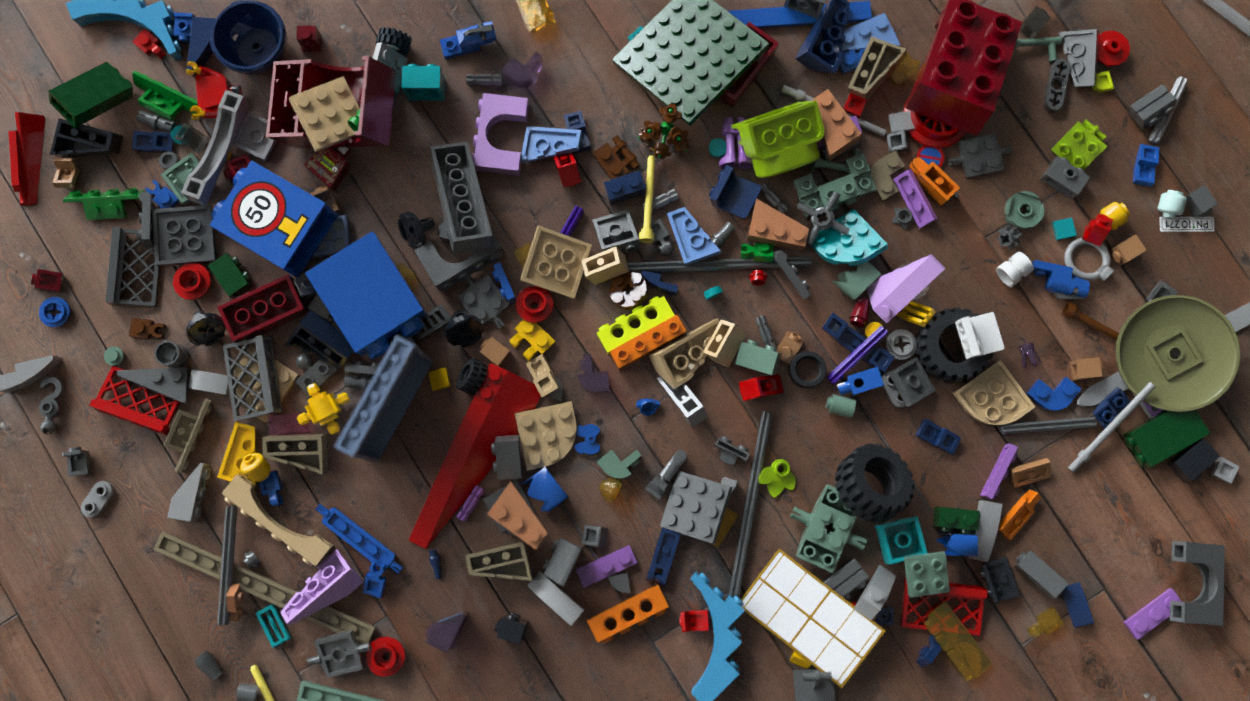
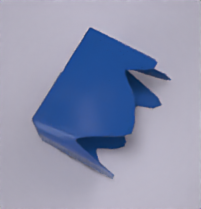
M545 467L522 483L531 484L527 495L536 500H543L544 504L541 507V511L551 512L568 498L567 494Z
M947 534L951 536L936 539L937 542L942 543L947 548L945 551L946 555L978 556L977 535Z

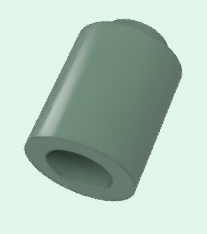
M833 394L832 397L827 398L825 408L828 409V413L852 418L856 400Z

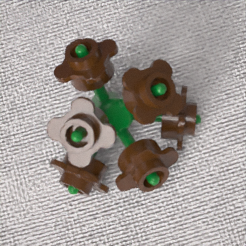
M673 103L659 109V114L662 115L663 119L661 125L659 122L646 120L644 122L645 128L640 127L641 132L638 133L639 140L642 143L646 142L647 146H649L653 139L657 141L660 139V135H663L661 143H655L654 148H650V152H653L654 156L659 159L672 155L669 152V146L665 144L666 138L669 145L675 144L673 146L676 149L675 154L679 151L681 154L684 151L687 152L690 147L688 143L691 139L687 140L685 138L688 136V131L674 127L673 123L680 119L682 114L677 111L676 105Z

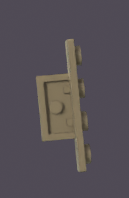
M204 399L198 416L178 409L163 445L164 447L182 452L175 468L176 473L180 474L188 466V454L194 451L197 441H195L197 433L201 434L205 423L202 422L204 416H208L212 409L209 399Z

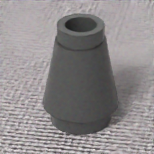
M206 650L194 660L195 666L212 680H215L223 673L212 652L209 653Z

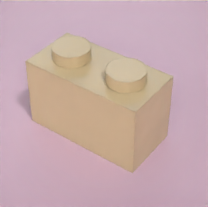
M617 247L582 260L585 277L594 285L629 272L625 255Z
M721 319L703 353L715 363L729 368L741 346V342H743L747 334L735 324Z

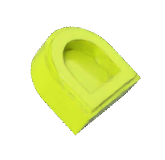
M1109 71L1097 74L1096 87H1092L1096 92L1102 93L1114 89Z

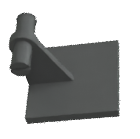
M818 669L793 670L795 701H835L834 682L832 681L831 671L821 672Z

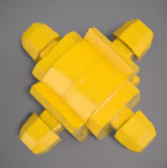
M317 384L309 385L307 390L312 398L307 400L309 405L305 406L308 413L304 412L297 417L299 424L306 425L312 420L313 424H320L322 427L328 425L326 428L332 435L340 432L339 424L335 420L340 418L338 413L342 412L340 405L344 406L350 401L348 394L341 393L335 398L332 393L327 394L326 391L320 393L321 390Z

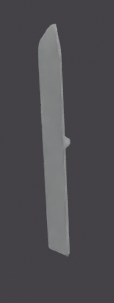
M1250 302L1225 315L1235 332L1250 325ZM1175 348L1170 350V357L1177 359L1179 351ZM1118 371L1084 390L1077 400V405L1080 407H1091L1100 404L1116 387L1121 388L1122 391L1127 390L1128 387L1123 382Z

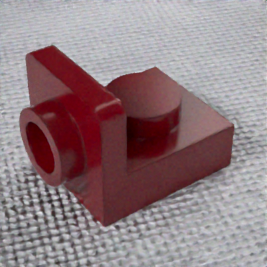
M247 154L225 161L223 174L227 180H230L232 185L236 173L242 168H247L250 163Z
M37 269V274L32 273L31 285H35L34 290L59 292L62 273Z

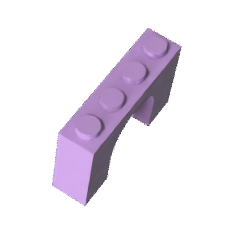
M483 93V98L479 99L478 110L481 111L480 117L476 119L478 134L474 135L473 146H476L475 153L471 155L475 171L520 176L521 152L504 151L494 148L488 142V133L495 123L502 120L527 122L528 98Z

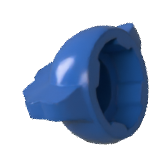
M648 398L639 399L636 402V407L639 408L641 414L650 416L660 407V402Z

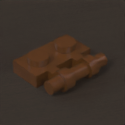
M618 135L612 139L616 144L613 148L607 142L592 153L611 180L629 174L626 167L630 164L633 169L640 166L635 154L629 151L626 147V142L621 140ZM620 151L625 156L623 161L617 156V153Z

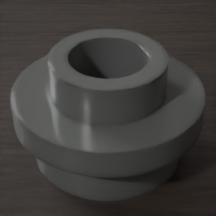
M252 551L249 553L245 552L243 555L246 558L243 561L250 569L253 566L257 569L261 563Z

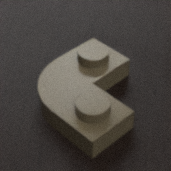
M896 151L875 162L870 171L876 186L875 192L881 202L899 192L890 176L903 169L905 165Z

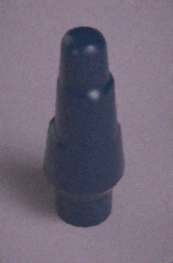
M437 549L429 551V560L431 566H433L436 579H440V556L437 554Z

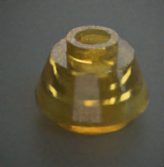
M608 477L607 481L603 479L598 490L601 491L600 495L607 503L614 502L621 488L622 481L621 479Z

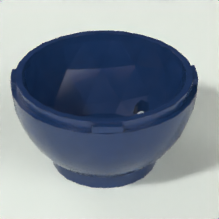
M239 0L231 3L215 19L211 29L210 45L217 59L232 71L245 75H257L271 70L274 61H280L283 58L287 45V32L281 16L272 7L259 1ZM234 35H238L236 41L233 40ZM260 45L259 49L254 50L256 46Z

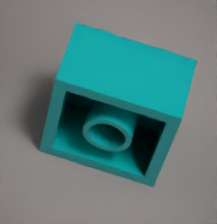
M408 64V66H402V90L408 101H445L446 79L440 66L436 64H427V66Z
M910 516L875 525L885 564L904 561V556L927 554L918 516Z

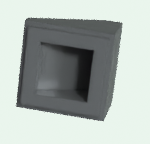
M906 130L886 134L889 153L911 150L909 133Z
M585 525L582 544L606 547L608 528Z

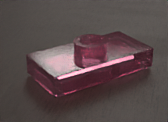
M302 413L268 415L269 435L309 432V423L306 425L299 424L297 417Z

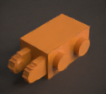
M917 157L910 163L909 169H912L920 186L940 206L960 188L933 161L928 165L924 160Z

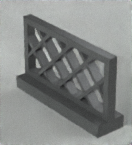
M112 227L105 302L109 305L156 307L160 266L157 267L155 262L148 266L142 260L149 253L155 256L153 252L154 245L153 248H148L139 257L133 249L143 242L138 240L131 247L126 242L127 234H133L138 237V230ZM132 251L137 259L128 265L124 261L125 255ZM141 261L147 268L137 275L132 267ZM130 269L136 277L129 283H126L123 280V274ZM150 271L154 278L152 282L146 285L141 277ZM139 279L145 287L136 294L130 286ZM127 288L134 294L128 301L121 300V293ZM147 289L152 293L151 302H143L139 297Z
M261 335L256 336L254 339L223 345L234 421L283 413L271 337ZM255 343L256 351L252 356L247 352L250 344ZM232 348L240 350L236 359L231 357L230 349ZM244 354L251 358L246 367L239 363ZM254 361L259 364V370L256 375L249 370ZM236 366L243 369L239 378H236L233 373ZM247 373L253 377L248 386L242 382ZM257 380L262 384V389L259 393L252 389ZM239 384L246 389L241 397L236 394ZM249 392L256 396L251 405L245 401ZM259 400L264 402L265 411L259 412L255 409ZM243 403L249 409L245 415L240 416L239 408Z

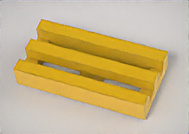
M910 301L902 309V312H898L896 315L900 319L925 327L936 312L931 307ZM907 313H911V314H913V315H915V316H917V317H922V318H925V319L922 320V319H919V318H916V317L907 315Z

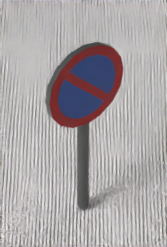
M924 145L916 154V158H921L928 165L933 161L940 168L944 162V153L941 148H932ZM955 192L953 195L958 199L959 195Z

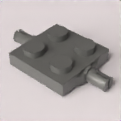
M996 133L966 139L958 142L959 157L949 159V165L952 167L961 164L966 179L1004 170L1002 156L1012 154L1013 149L1012 146L1001 148Z
M470 275L469 279L465 280L469 287L457 297L470 315L476 316L481 320L482 325L494 321L499 330L506 325L499 316L511 305L506 299L503 300L499 288L490 275H486L479 281H474Z
M353 630L317 638L314 641L317 656L308 657L307 663H309V666L320 663L325 670L327 678L362 670L366 666L362 653L372 651V646L370 642L359 645Z

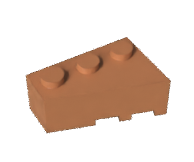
M827 89L812 101H817L825 131L822 142L828 161H831L860 141L862 133L829 89Z
M756 199L747 240L774 244L777 247L802 252L806 246L809 228Z
M513 482L508 484L487 514L534 549L539 547L549 533Z

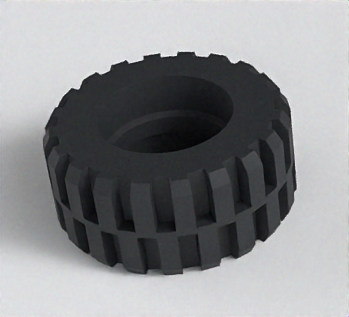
M960 307L944 309L936 313L925 327L920 328L918 332L919 337L916 338V344L918 345L916 355H920L921 359L919 362L921 365L924 364L926 366L925 371L928 374H934L933 378L937 380L943 379L946 383H959L978 376L983 372V369L989 366V360L993 358L994 352L966 359L961 363H954L944 357L939 347V337L944 330L948 328L957 329L956 321L968 316L969 318L979 316L978 313L973 315L971 314L972 310H961Z
M869 443L859 446L842 460L837 467V473H835V481H837L835 484L836 491H839L840 494L838 496L841 501H844V506L847 510L850 509L856 517L860 516L862 520L867 522L871 520L872 523L886 522L909 506L914 496L913 488L915 487L914 480L911 478L913 474L911 470H908L906 461L903 462L898 453L892 452L893 449L889 447L884 448L880 444L874 445ZM865 471L873 474L881 482L884 495L876 492L869 485Z

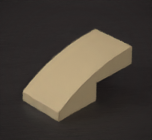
M544 354L526 363L541 397L559 388Z

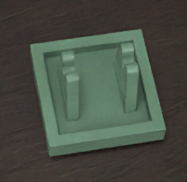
M190 153L161 174L183 205L189 203L190 200L183 196L181 191L188 175L200 162L193 153Z
M945 552L904 556L909 597L950 592Z

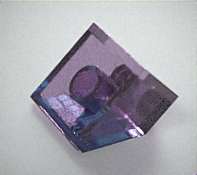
M464 611L430 625L425 633L427 637L425 643L446 653L453 648L470 612Z

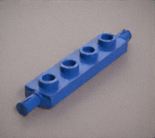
M321 503L315 508L316 511L324 516L322 523L372 563L376 561V566L381 568L383 564H386L387 568H391L397 574L403 569L394 561L396 554L338 508L333 507L328 510Z

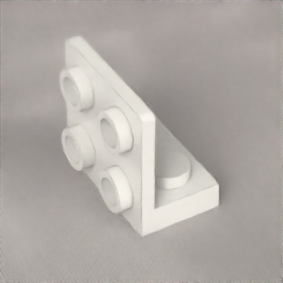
M993 312L971 318L969 316L955 322L966 359L1004 350L1005 347Z

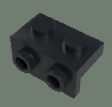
M1008 557L988 561L982 565V569H980L981 575L988 582V595L990 599H994L995 604L1021 595Z

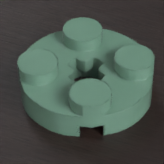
M1030 191L1018 192L1010 197L1005 204V220L1012 226L1018 227V229H1030L1042 220L1044 205L1041 204L1039 197L1035 193ZM1026 206V210L1029 213L1022 214L1020 208Z

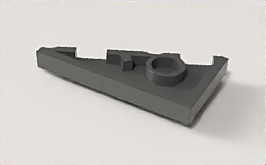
M187 367L117 371V376L128 382L136 383L145 389L160 393L164 397L172 398L181 404L187 405L189 369Z

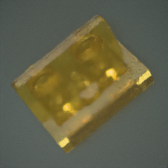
M516 0L529 32L534 33L546 24L553 25L555 23L553 19L554 14L548 7L546 0Z

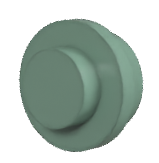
M110 347L104 353V360L109 365L117 366L124 360V352L119 347Z

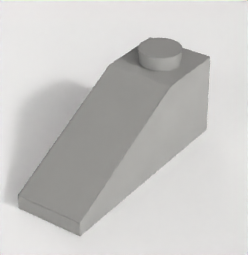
M661 376L657 378L692 428L708 418L703 405L685 383L673 389Z
M879 565L854 609L872 620L887 599L896 575Z

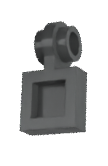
M658 219L651 223V229L654 233L652 245L660 242L661 245L658 248L661 254L668 256L673 251L670 242L664 241V239L669 237V233L661 219Z

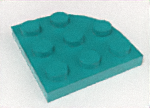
M854 209L835 220L850 228L847 235L830 227L827 230H821L813 245H810L825 261L838 265V263L849 264V266L865 263L888 249V244Z

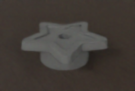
M908 206L902 209L894 208L896 216L893 218L892 223H898L903 229H906L909 222L915 221Z

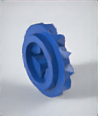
M59 297L48 298L39 308L40 320L49 327L62 326L64 322L68 321L69 314H71L69 310L70 305ZM55 309L61 311L56 316L49 312L55 311Z

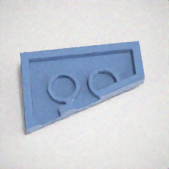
M883 13L845 29L844 35L846 37L845 42H843L842 52L845 53L853 49L857 52L866 48L871 36L900 46V43L886 14Z
M527 126L520 159L521 163L579 151L582 131Z
M685 207L667 213L685 266L721 254V250L712 242L707 233L703 231Z

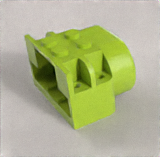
M817 101L797 102L731 125L732 129L739 130L741 140L738 141L739 145H743L745 154L751 159L755 175L758 178L771 177L810 164L820 157L817 141L823 138L825 131Z

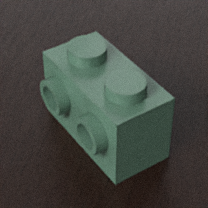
M748 339L747 343L741 342L735 364L766 374L776 375L782 353L777 352L778 348L766 345V348L759 346V342Z

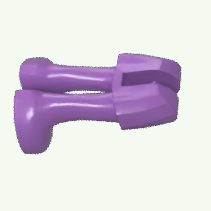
M725 117L722 127V135L726 138V154L719 161V168L723 170L726 165L734 168L737 164L734 140L737 139L739 141L741 137L739 130H733L731 127L733 125L732 117ZM737 117V123L745 120L744 117ZM738 142V168L743 170L753 168L752 161L746 156L743 145H739Z

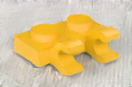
M524 319L514 328L518 333L509 340L514 348L524 339L531 345L523 353V356L528 361L537 352L544 354L555 343V340L537 323L527 322Z

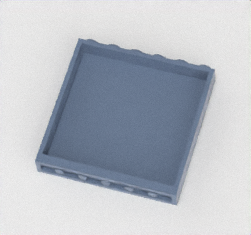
M396 335L337 441L335 448L354 458L378 463L434 360L414 344Z

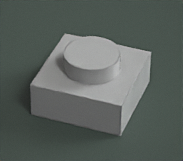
M1219 457L1210 475L1227 484H1232L1240 466L1223 457Z

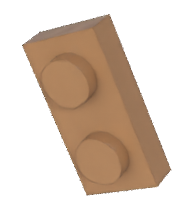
M1048 458L1010 468L1011 484L1016 488L1051 478V462Z

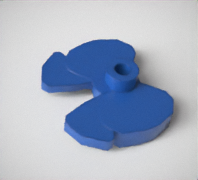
M588 424L583 427L582 425L577 427L576 436L585 437V442L577 443L574 446L580 454L584 452L585 454L592 455L599 452L600 445L596 442V436L599 434L600 429L597 425Z

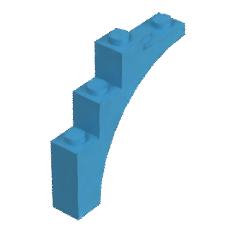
M72 0L66 3L72 20L80 27L108 20L136 24L156 35L163 42L168 53L175 61L183 58L180 52L182 47L178 40L175 41L173 36L174 10L171 5L167 6L163 0L147 6L145 0Z
M696 571L691 576V580L701 591L708 604L713 620L714 644L709 664L702 677L692 688L691 694L698 701H713L739 675V665L733 658L728 659L727 657L742 643L740 638L742 634L734 626L731 628L730 625L745 611L743 607L744 602L737 595L733 597L731 594L724 599V593L718 587L713 588L709 584L710 579L703 572L699 574Z

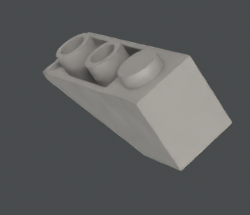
M200 463L171 498L167 518L197 522L202 513V507L200 506L202 499L206 495L205 484L206 480L210 477V464Z

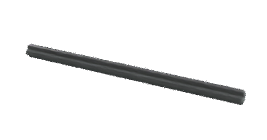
M809 256L787 257L786 260L789 265L793 264L796 268L811 266V257ZM754 258L701 260L685 266L684 261L627 263L629 272L642 273V271L661 273L780 268L774 258L773 262L754 261Z
M762 411L729 591V594L733 597L736 595L740 596L760 485L759 475L763 468L772 412Z

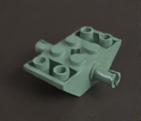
M826 484L811 513L795 506L792 511L799 515L791 513L790 518L806 524L796 557L833 573L845 544L848 543L863 550L865 545L861 543L866 544L867 538L852 533L851 529L856 516L852 514L853 512L850 509L847 510L844 506V501H841L838 496L840 494L839 491H836L835 487ZM831 524L832 531L826 533L827 529L824 526Z

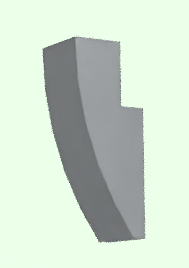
M50 355L14 364L16 372L0 375V391L11 393L34 384L54 370L62 362L61 357Z
M979 500L977 511H980L978 531L972 530L971 534L978 536V556H968L969 559L989 561L999 527L1003 504Z
M539 571L533 578L534 580L527 586L572 626L582 614L584 608L550 578L544 575L543 572Z

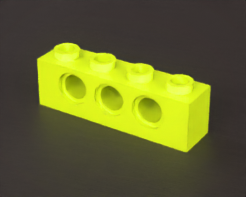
M656 296L649 300V304L645 307L640 305L632 310V314L628 316L625 314L615 319L616 322L609 326L607 323L599 328L597 336L608 355H610L611 350L675 316L664 296L661 298ZM648 311H654L656 312L657 317L655 319H649L647 318L646 313ZM632 320H638L640 326L634 329L629 323ZM621 329L624 334L622 337L616 338L613 335V331Z

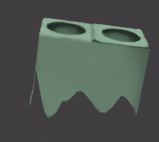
M869 261L857 265L858 271L848 270L838 274L840 282L832 281L851 302L858 298L881 275Z

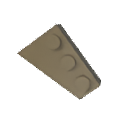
M871 36L848 86L849 94L853 93L868 100L907 57V49Z
M289 434L262 437L263 457L291 464L304 470L314 471L321 475L328 472L327 434Z
M525 541L465 555L469 575L534 580Z

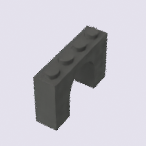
M493 232L491 249L473 251L472 255L461 263L444 261L431 241L414 250L440 293L450 290L454 284L459 281H465L474 272L483 270L486 265L500 260L505 255L501 244Z
M1172 541L1171 561L1194 564L1202 575L1203 586L1201 593L1193 601H1170V621L1223 626L1225 546Z

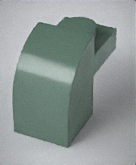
M611 450L598 460L597 463L608 476L615 479H623L631 475L627 468L629 466L634 468L641 462L639 458L642 455L638 450H635L621 462L613 450Z

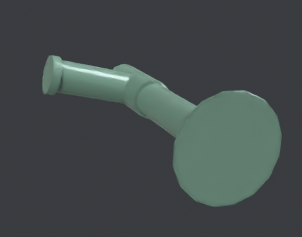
M1061 37L1017 38L1013 53L1019 47L1048 46L1049 62H1055L1058 60L1055 45H1061L1062 39Z
M853 149L852 157L860 155L861 150ZM820 157L811 163V171L818 167H824L849 173L846 164L827 161Z

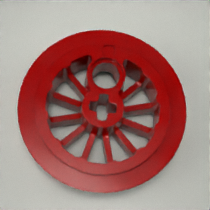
M908 97V99H907L906 102H905V105H904V108H903V112H905V111H911V110L906 109V106H907L909 97ZM911 111V120L916 129L909 130L908 132L916 141L932 148L949 147L960 141L966 134L963 130L932 118L922 122L920 117L926 116ZM929 122L933 124L931 129L926 126ZM936 125L940 126L941 132L935 131ZM945 125L950 128V131H946Z

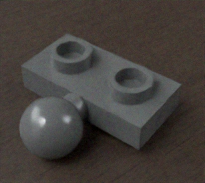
M301 354L296 358V365L300 369H306L307 371L295 382L310 396L307 390L309 385L315 383L320 387L338 369L320 360L312 365L310 356Z

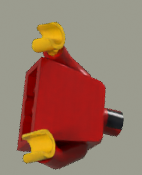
M193 61L186 64L194 69H187L186 73L188 75L198 74V76H195L198 106L194 105L190 109V112L197 113L192 114L191 118L193 120H198L200 116L217 119L218 106L225 90L242 95L241 86H232L231 82L223 74L201 66L198 68V65Z

